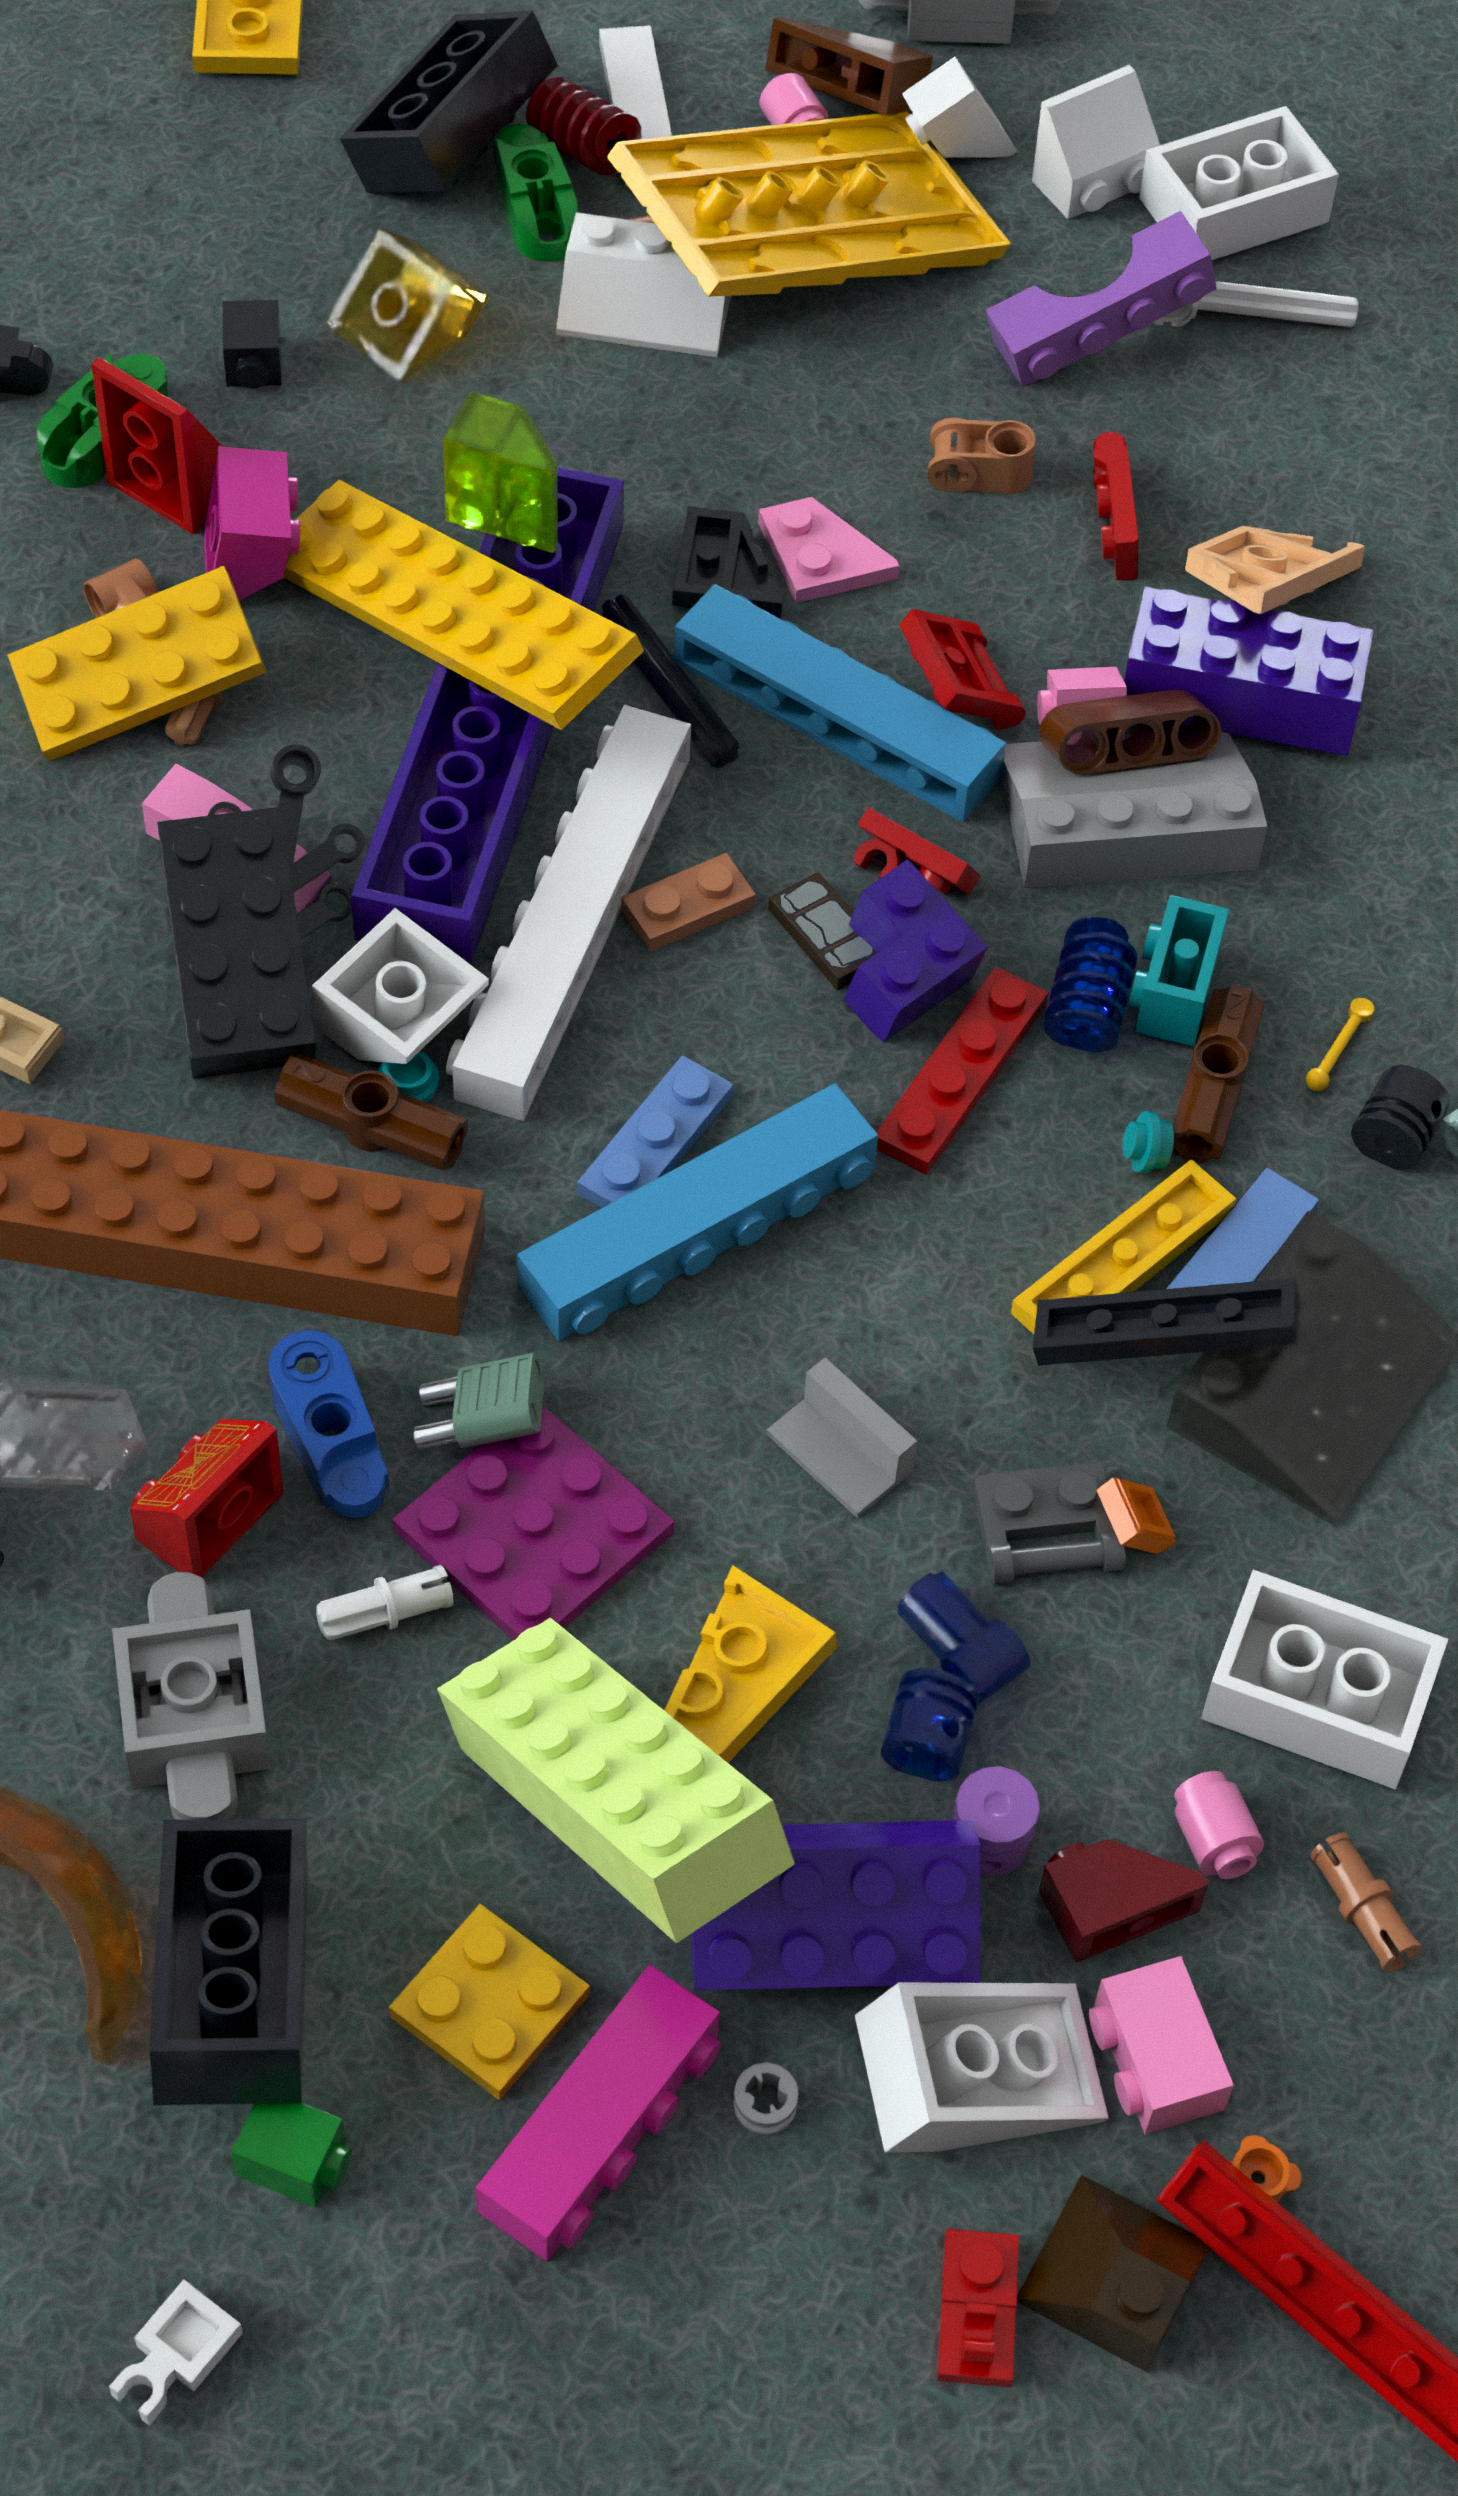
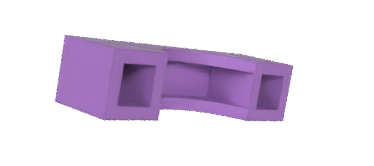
M1181 211L1132 235L1133 250L1130 262L1122 275L1108 287L1090 295L1061 297L1047 293L1034 285L985 310L993 341L1021 386L1048 378L1059 369L1089 354L1101 351L1108 344L1138 329L1150 326L1161 317L1187 304H1193L1217 289L1211 254Z

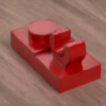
M869 807L858 823V826L873 839L859 846L854 856V863L860 868L866 869L876 855H886L887 864L882 870L880 878L903 863L902 855L920 868L919 872L937 892L947 896L951 887L968 896L980 878V875L968 863Z
M946 2229L943 2250L937 2381L1001 2387L1012 2386L1019 2235Z

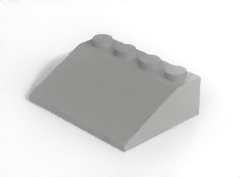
M1221 732L1219 742L1214 750L1206 756L1195 760L1091 774H1073L1066 770L1041 741L1006 744L1001 778L1024 888L1258 869L1268 826L1256 779L1229 733ZM1132 734L1125 735V739L1129 738Z

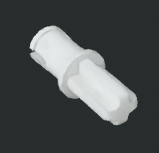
M442 1565L433 1567V1569L386 1582L383 1577L374 1579V1586L321 1601L316 1606V1616L320 1630L328 1640L338 1639L382 1625H386L388 1630H392L398 1627L399 1620L443 1607L445 1609L452 1607L454 1600L450 1582L442 1583L443 1579H447V1573Z

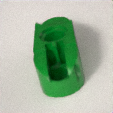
M526 124L507 126L500 131L496 141H493V151L497 168V181L515 246L520 253L529 259L540 262L556 261L565 258L575 215L578 213L577 198L572 189V182L554 142L548 141L545 133H541L533 126ZM551 232L556 236V239L552 242L543 241L539 238V233Z
M112 354L103 359L168 397L166 367L156 356L135 354L126 358L121 357L115 363H113ZM92 370L56 400V405L43 416L38 425L37 443L42 471L45 477L53 484L64 488H81L92 485L106 474Z

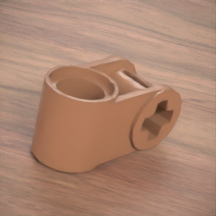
M954 417L938 421L930 432V444L934 450V458L929 462L927 468L928 482L939 491H976L1000 494H1017L1031 485L1033 480L1035 434L1028 425L1014 420L1001 422L979 421ZM953 434H957V447L951 446ZM950 464L956 465L954 477H950Z

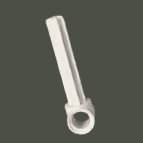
M1216 281V290L1193 304H1187L1161 317L1154 324L1163 325V322H1172V326L1180 327L1191 319H1195L1197 309L1351 327L1354 326L1357 319L1358 300L1354 297Z

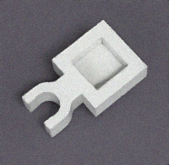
M183 2279L134 2337L137 2347L148 2356L142 2362L126 2367L109 2386L112 2397L121 2402L133 2386L144 2384L151 2387L153 2392L150 2399L138 2410L141 2420L150 2426L165 2407L167 2391L172 2383L178 2379L194 2392L243 2334L241 2323Z

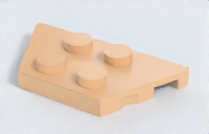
M1241 526L1189 548L1185 571L1249 610L1262 614L1279 605H1286L1294 598L1305 593L1314 592L1316 588L1359 569L1362 566L1365 545L1348 542L1347 547L1334 553H1329L1312 547L1313 536L1278 533L1267 529Z

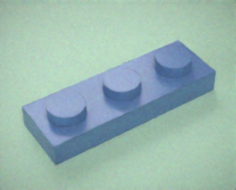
M682 1055L577 1181V1194L603 1208L672 1171L733 1097L734 1084Z

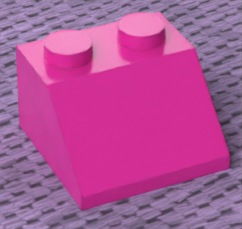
M221 446L217 448L204 520L205 569L207 573L225 566L239 601L284 578L288 554L297 555L299 551L300 520L290 519V512H295L298 479L297 477L288 476L287 452Z

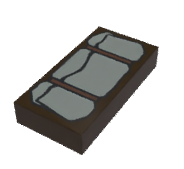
M819 872L769 897L768 910L837 991L851 984L858 966L878 953L849 926L854 912Z

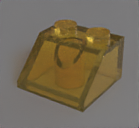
M379 228L326 324L398 380L404 382L463 342L490 296L417 241Z

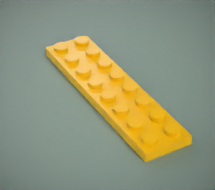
M338 480L329 489L322 492L317 500L296 518V520H300L299 551L297 555L288 554L284 573L285 579L560 730L644 652L637 634L341 480Z

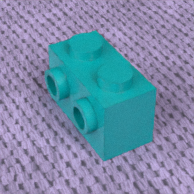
M1174 895L1169 896L1162 924L1151 923L1146 937L1142 959L1151 961L1149 971L1137 970L1130 995L1129 1006L1140 1008L1135 1029L1136 1033L1195 1047L1221 950L1229 914L1228 908Z

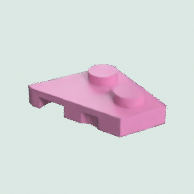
M813 497L759 509L758 524L795 603L898 579L899 563L897 559Z

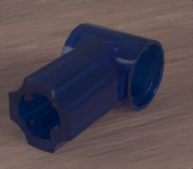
M943 1571L937 1574L930 1572L919 1579L899 1601L897 1613L940 1659V1668L947 1683L955 1692L960 1688L964 1691L959 1696L969 1706L977 1707L1030 1668L1028 1652L1017 1634L999 1619H993L989 1622Z

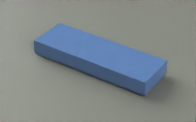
M1266 1168L1166 1289L1260 1281L1315 1214L1320 1199L1271 1169Z

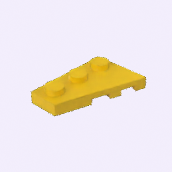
M733 1565L724 1582L725 1592L715 1613L709 1614L700 1633L702 1641L690 1667L682 1671L664 1709L666 1713L727 1763L737 1755L838 1647L835 1631Z

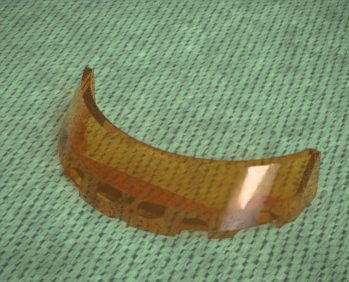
M0 1787V1862L35 1878L52 1898L65 1919L77 1946L83 1967L87 1997V2025L85 2031L92 2058L106 2064L139 2009L142 1999L143 1974L140 1944L128 1900L107 1862L76 1828L47 1807L39 1803L23 1800L15 1792Z

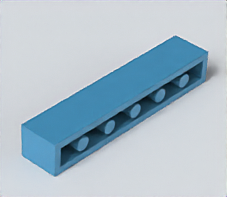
M714 584L675 625L674 658L680 666L961 822L968 818L1002 777L1006 742L995 737L992 732L983 727H977L943 709L942 705L938 702L927 700L898 684L892 677L872 670L849 657L841 649L830 647L801 631L795 624L783 621L755 606L750 600L741 595H735Z
M834 1083L517 1254V1287L558 1341L575 1332L579 1334L590 1333L601 1326L608 1315L630 1302L634 1305L647 1302L668 1281L683 1273L695 1275L703 1271L713 1262L716 1255L736 1244L748 1246L756 1242L765 1234L769 1226L789 1215L797 1218L807 1214L819 1203L822 1197L840 1187L852 1189L860 1185L869 1177L872 1170L875 1169L878 1134L837 1084Z

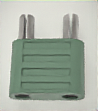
M532 1352L461 1367L458 1370L457 1377L421 1384L419 1396L424 1406L454 1401L453 1419L415 1427L414 1440L417 1447L424 1449L458 1442L459 1446L464 1449L539 1433L544 1396V1372L538 1354Z

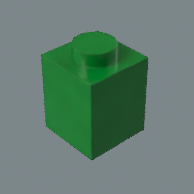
M304 2103L254 2104L231 2151L236 2176L316 2208L325 2187L335 2191L341 2184L349 2166L352 2149L345 2147L346 2139L343 2119Z

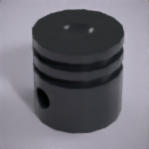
M1407 1065L1389 1067L1381 1075L1366 1101L1365 1107L1362 1108L1359 1117L1352 1126L1351 1136L1353 1143L1363 1155L1395 1170L1411 1169L1418 1164L1422 1153L1426 1150L1428 1143L1448 1111L1450 1105L1448 1092L1440 1081L1419 1068Z

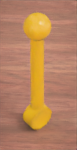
M1356 998L1351 1002L1348 1011L1349 1020L1319 1067L1311 1069L1306 1074V1085L1312 1091L1319 1092L1328 1087L1330 1082L1328 1074L1360 1023L1367 1022L1372 1018L1374 1005L1368 999Z

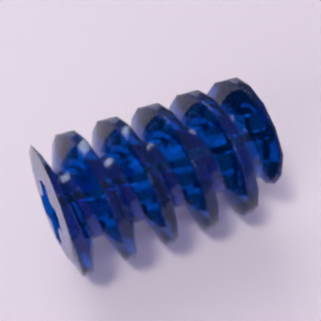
M1084 917L1074 921L1066 929L1064 946L1061 949L1059 965L1056 968L1054 984L1050 993V1002L1047 1004L1045 1022L1043 1023L1045 1033L1054 1042L1062 1046L1100 1053L1111 1050L1118 1043L1120 1034L1118 1028L1123 1023V1008L1127 1006L1128 989L1132 985L1134 975L1132 970L1136 968L1138 954L1134 946L1128 942L1129 935L1126 929L1117 921L1104 917Z

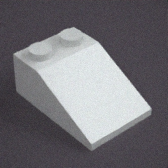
M897 1983L855 2015L885 2153L940 2152L1102 2123L1109 2119L1076 1983Z

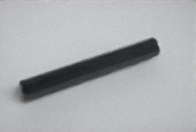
M619 594L614 599H607L602 605L604 611L602 617L637 634L644 652L634 662L679 721L691 724L690 737L711 765L721 768L727 763H733L739 757V742L628 596Z

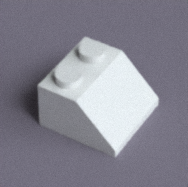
M1130 65L1042 101L1032 182L1067 219L1086 211H1097L1107 202L1130 192H1140L1146 150L1160 146L1136 71Z
M394 908L312 985L313 1026L357 1060L407 1064L488 986L489 978Z

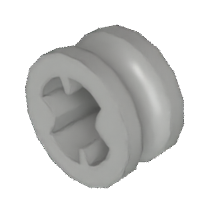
M768 2062L754 2064L742 2072L736 2081L733 2108L735 2117L744 2128L754 2134L767 2136L778 2134L791 2124L796 2115L799 2097L797 2082L791 2073L780 2065ZM762 2085L774 2086L778 2089L777 2101L783 2107L777 2111L774 2105L771 2104L768 2114L757 2112L754 2110L755 2097L748 2093L751 2089L755 2088L760 2094L762 2092Z

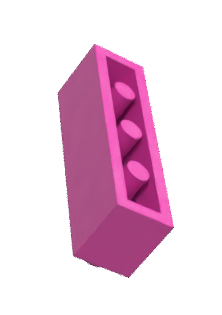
M649 1964L476 2186L477 2212L547 2262L560 2244L567 2249H571L583 2236L593 2219L594 2211L589 2209V2206L604 2187L612 2192L615 2191L629 2175L637 2160V2154L632 2151L647 2130L654 2135L659 2134L674 2115L680 2102V2098L674 2094L689 2075L700 2079L717 2058L722 2047V2043L717 2040L720 2012Z

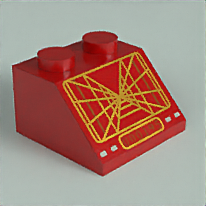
M220 1419L205 1435L197 1434L192 1437L181 1450L177 1462L159 1480L155 1478L148 1481L135 1496L130 1508L135 1540L178 1572H190L203 1577L284 1494L277 1429L267 1421Z

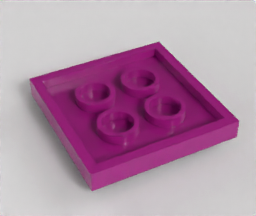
M544 1405L542 1407L539 1433L480 1445L392 1519L393 1531L432 1567L442 1565L447 1573V1580L513 1641L525 1630L538 1626L549 1618H552L561 1627L565 1628L674 1533L675 1521Z

